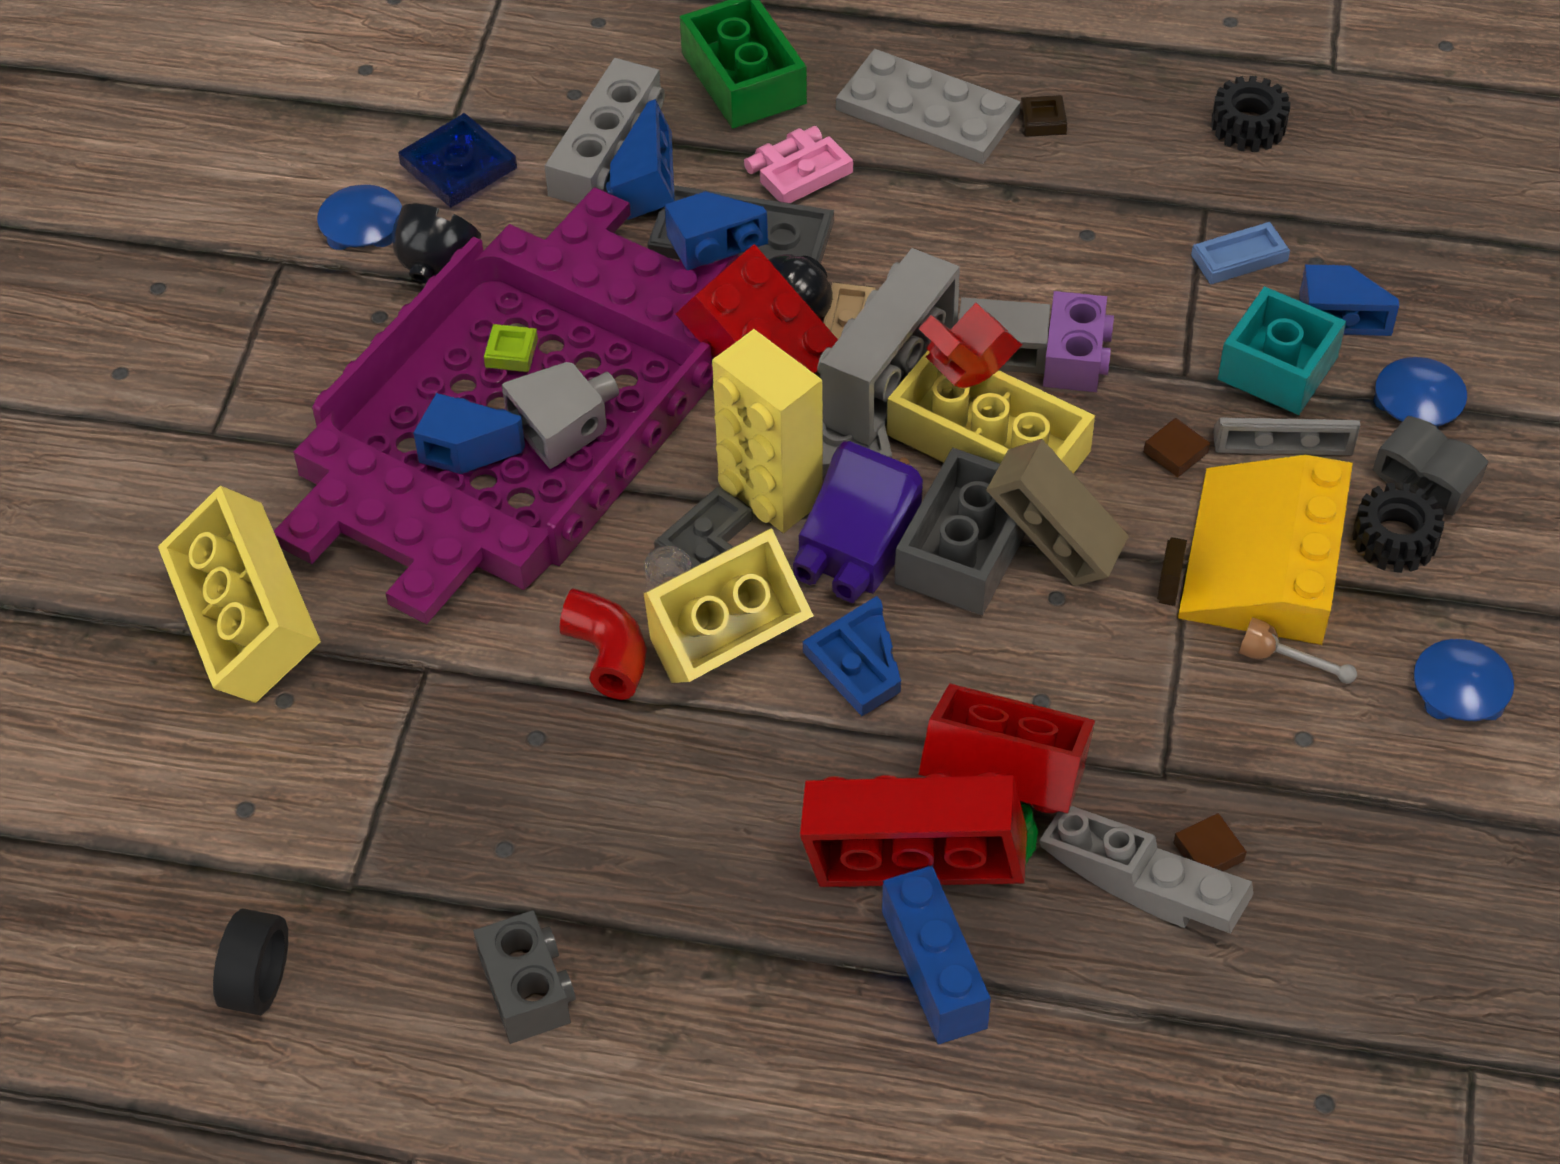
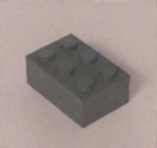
M956 448L951 449L896 548V585L983 616L1026 534L986 491L1000 465L999 463Z

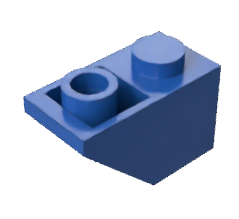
M706 191L665 204L667 237L686 270L711 264L745 252L753 244L757 247L768 244L767 211L763 206Z
M436 393L413 432L419 463L458 474H463L522 453L525 448L521 416L512 414L504 409H494L472 403L464 398H454Z

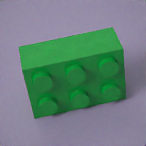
M727 0L680 16L682 55L732 129L807 104V66L760 0Z

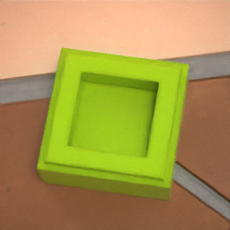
M493 324L484 354L485 368L529 372L538 341L537 328Z

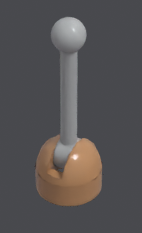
M1254 617L1250 621L1238 652L1249 658L1260 660L1268 658L1277 652L1335 674L1345 684H1350L1357 678V670L1350 664L1339 666L1279 643L1278 634L1274 627Z

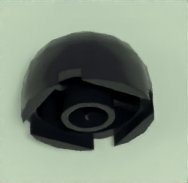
M417 203L405 204L402 206L400 214L394 223L392 232L393 249L399 262L410 270L409 276L420 283L426 284L432 276H436L451 260L453 254L458 249H462L472 237L481 239V233L476 227L462 217L453 214L451 221L437 216L440 208Z

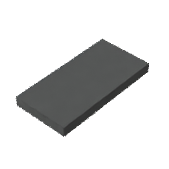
M674 185L675 201L706 191L763 206L767 211L768 244L758 248L769 260L778 255L792 254L794 256L812 257L821 264L834 223V210ZM665 207L660 208L647 244L648 249L668 258L680 260L667 237Z

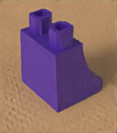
M843 441L838 445L832 456L817 499L798 535L799 551L793 562V573L796 580L811 585L816 584L822 573L834 577L832 592L838 598L850 603H854L864 591L874 594L894 567L896 548L922 503L923 479L919 472L908 464L851 441Z

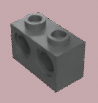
M534 910L473 930L478 956L510 1044L571 1023L568 1003L576 1000L574 989L567 971H556L552 958L558 957L559 952L550 926L540 928ZM523 949L529 951L519 957L509 956V954L516 950ZM533 993L545 994L542 999L537 1001L525 1000L527 996Z

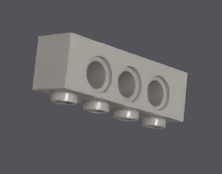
M618 58L612 60L544 165L549 197L579 204L593 187L607 192L606 183L610 181V163L647 102L656 99L660 109L662 108L665 90L661 88L659 69Z

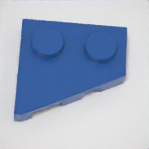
M878 596L803 641V653L861 716H864L901 692V678L897 662L893 658L890 634L886 630L882 601Z

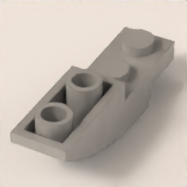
M1074 806L1070 807L1068 814L1060 811L1057 812L1039 840L1043 849L1091 883L1149 914L1183 928L1192 919L1231 934L1254 895L1252 881L1157 848L1155 835Z

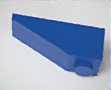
M656 99L647 102L610 163V181L606 183L607 193L630 203L631 215L627 220L663 208L665 204L675 201L672 131Z

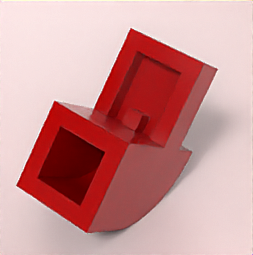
M976 302L951 330L932 315L918 328L931 340L926 347L929 351L926 358L954 386L959 388L972 387L987 380L1022 346L998 320Z

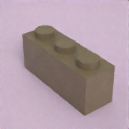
M1043 439L1008 449L986 489L1073 586L1109 577L1129 536Z

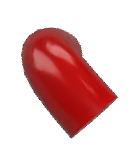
M572 588L562 608L559 626L560 634L592 643L598 649V657L589 676L592 686L597 691L613 699L623 700L631 698L635 694L642 678L647 654V647L638 622L621 605L597 594Z

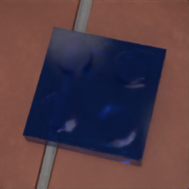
M465 113L398 152L400 165L450 208L517 169L516 155Z

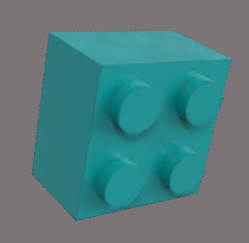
M1264 286L1224 342L1217 380L1300 415L1339 356L1346 321Z

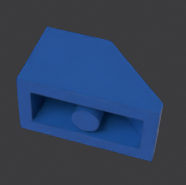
M1305 264L1299 292V300L1345 320L1346 325L1343 335L1392 336L1399 309L1398 298L1350 265Z

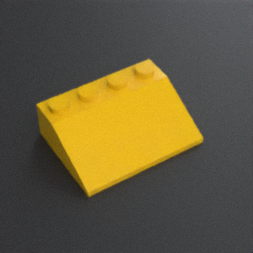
M1299 455L1206 468L1178 619L1247 631L1250 621L1254 617L1274 627L1280 638L1322 645L1332 607L1353 463L1311 455Z

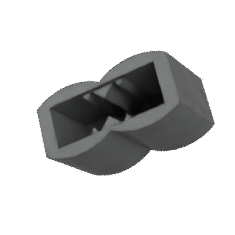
M1407 416L1379 448L1372 470L1385 482L1395 483V487L1400 490L1402 484L1405 483L1411 485L1409 492L1416 493L1419 488L1427 491L1425 500L1434 497L1438 501L1436 509L1442 508L1444 514L1453 516L1481 483L1489 461L1475 447L1458 440L1448 439L1434 424L1416 417Z

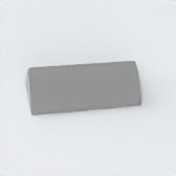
M1219 418L1214 424L1213 429L1215 453L1353 455L1360 429V420Z

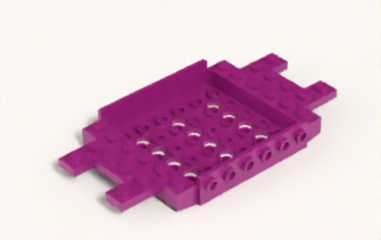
M595 187L545 240L511 224H508L485 250L483 249L482 240L472 237L462 249H458L453 254L451 260L436 276H432L427 281L424 289L410 303L405 304L401 308L398 316L384 331L374 336L371 344L356 360L351 361L345 367L342 375L316 398L312 410L317 427L293 453L299 476L317 485L274 530L281 549L313 564L338 535L343 533L407 566L408 568L385 593L388 605L426 625L476 567L525 590L551 564L561 566L713 385L712 359L714 358L711 355V345L704 342L700 343L676 316V313L739 257V254L686 270L681 259L677 262L615 234L616 230L631 215L630 203ZM519 323L528 328H537L538 341L529 372L485 368L484 354L493 324L509 326ZM550 340L559 341L564 345L561 351H553L548 354L540 351L539 347L544 342ZM587 357L595 358L601 363L598 368H591L585 371L579 370L587 381L605 372H609L614 379L620 375H631L637 379V383L634 386L619 388V396L604 403L607 426L604 433L551 469L548 468L525 438V448L522 453L463 474L447 470L439 471L433 466L419 463L417 450L404 453L397 449L401 441L414 438L413 432L436 393L454 398H464L472 403L488 406L491 400L503 397L502 384L507 381L565 362L576 365L579 360ZM460 380H470L476 384L473 391H464L459 394L452 391L451 387ZM487 474L497 479L493 487L478 490L471 486L472 480L479 475ZM518 493L530 494L535 499L530 506H523L518 509L508 504L509 499Z

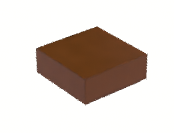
M1174 418L1145 441L1143 452L1176 477H1179L1208 454L1210 442L1179 419Z
M1219 813L1175 833L1173 842L1184 858L1221 871H1225L1245 861L1247 853Z

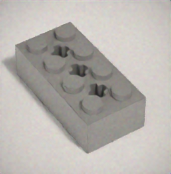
M914 248L910 249L900 263L895 262L892 265L886 281L878 291L873 290L869 294L862 311L855 319L851 318L848 320L843 328L841 337L832 348H826L819 359L817 370L821 374L823 423L826 424L827 428L845 436L850 434L853 436V439L867 445L873 442L877 432L883 424L886 425L887 399L927 352L926 347L931 342L918 328L930 315L934 316L950 330L958 322L960 266Z

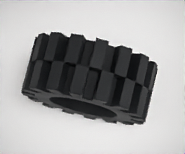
M1243 76L1236 77L1235 84L1228 80L1224 83L1223 88L1219 87L1215 96L1211 120L1212 131L1216 130L1215 136L1218 140L1225 138L1224 144L1228 147H1231L1234 143L1238 144L1237 150L1244 151L1245 146H1251V152H1259L1260 145L1265 150L1272 148L1273 142L1276 144L1281 142L1282 136H1285L1291 102H1288L1289 95L1287 92L1281 93L1282 87L1279 84L1270 87V79L1264 78L1262 83L1256 82L1257 76H1250L1249 81L1245 82ZM1241 112H1254L1259 115L1251 116L1243 114Z
M1386 483L1384 492L1380 486L1372 489L1371 495L1365 494L1361 504H1359L1352 537L1353 540H1356L1355 548L1358 553L1365 551L1364 559L1368 563H1371L1376 558L1379 560L1377 568L1385 570L1387 564L1394 565V572L1402 573L1404 565L1408 566L1410 572L1418 570L1420 563L1426 566L1430 562L1431 557L1435 556L1445 521H1442L1444 517L1442 508L1436 509L1438 501L1434 497L1425 500L1427 491L1419 488L1416 493L1409 492L1411 485L1405 483L1402 484L1401 490H1396L1395 483ZM1385 521H1399L1409 525L1415 533L1397 534L1386 529L1381 523Z

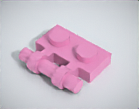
M812 126L804 131L798 128L788 133L787 139L773 146L767 143L757 148L754 155L744 159V166L747 172L754 174L760 171L761 184L779 202L792 203L853 173V159L830 136L822 139V134L817 126Z

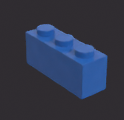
M933 866L883 880L882 914L937 1044L939 1045L988 1029L991 997Z

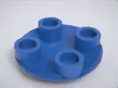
M354 185L330 195L322 203L318 211L317 222L320 231L327 238L328 245L335 250L370 245L386 247L393 243V227L397 216L400 214L402 205L399 199L385 188L375 185Z
M1408 357L1396 360L1380 372L1375 385V405L1401 422L1407 416H1412L1430 422L1438 428L1456 419L1464 410L1467 402V389L1461 377L1449 366L1429 358Z
M1448 639L1437 642L1421 653L1414 668L1415 685L1420 696L1425 701V709L1430 716L1436 719L1443 720L1450 717L1462 721L1496 720L1502 716L1505 707L1513 695L1514 679L1508 664L1494 650L1472 640Z

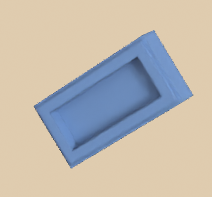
M1267 222L1194 244L1191 256L1211 285L1286 262L1289 259L1290 249L1271 222Z

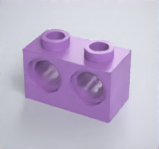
M1054 291L1043 387L1097 392L1099 374L1108 375L1111 348L1102 347L1103 341L1111 342L1114 322V315H1106L1107 296Z

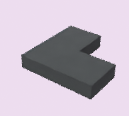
M717 486L654 541L655 551L683 572H686L732 548L733 546L727 542L753 520L752 509Z

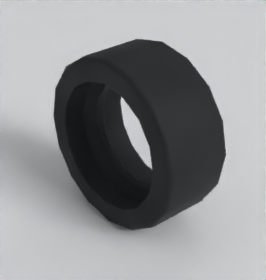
M241 908L232 916L222 936L214 967L213 996L218 1007L259 1016L263 1015L270 1008L282 981L287 960L289 941L288 926L285 918Z

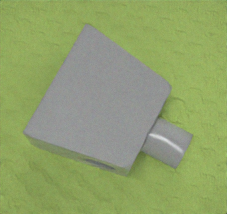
M569 362L558 364L502 384L505 410L522 417L524 438L549 469L557 466L604 433L607 428L604 403L619 396L617 383L609 372H605L587 381L578 368Z

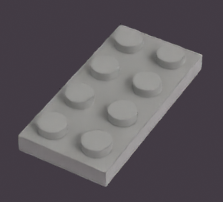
M874 49L836 97V110L984 164L1020 114L1021 101Z

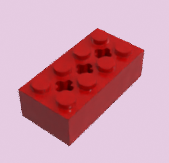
M993 772L963 777L931 774L924 778H897L891 775H881L874 779H845L832 776L823 780L805 781L800 837L819 887L883 886V880L928 866H933L941 885L1025 884L1027 827L1014 775H1001Z

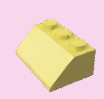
M772 528L644 593L650 640L671 683L690 682L814 616Z

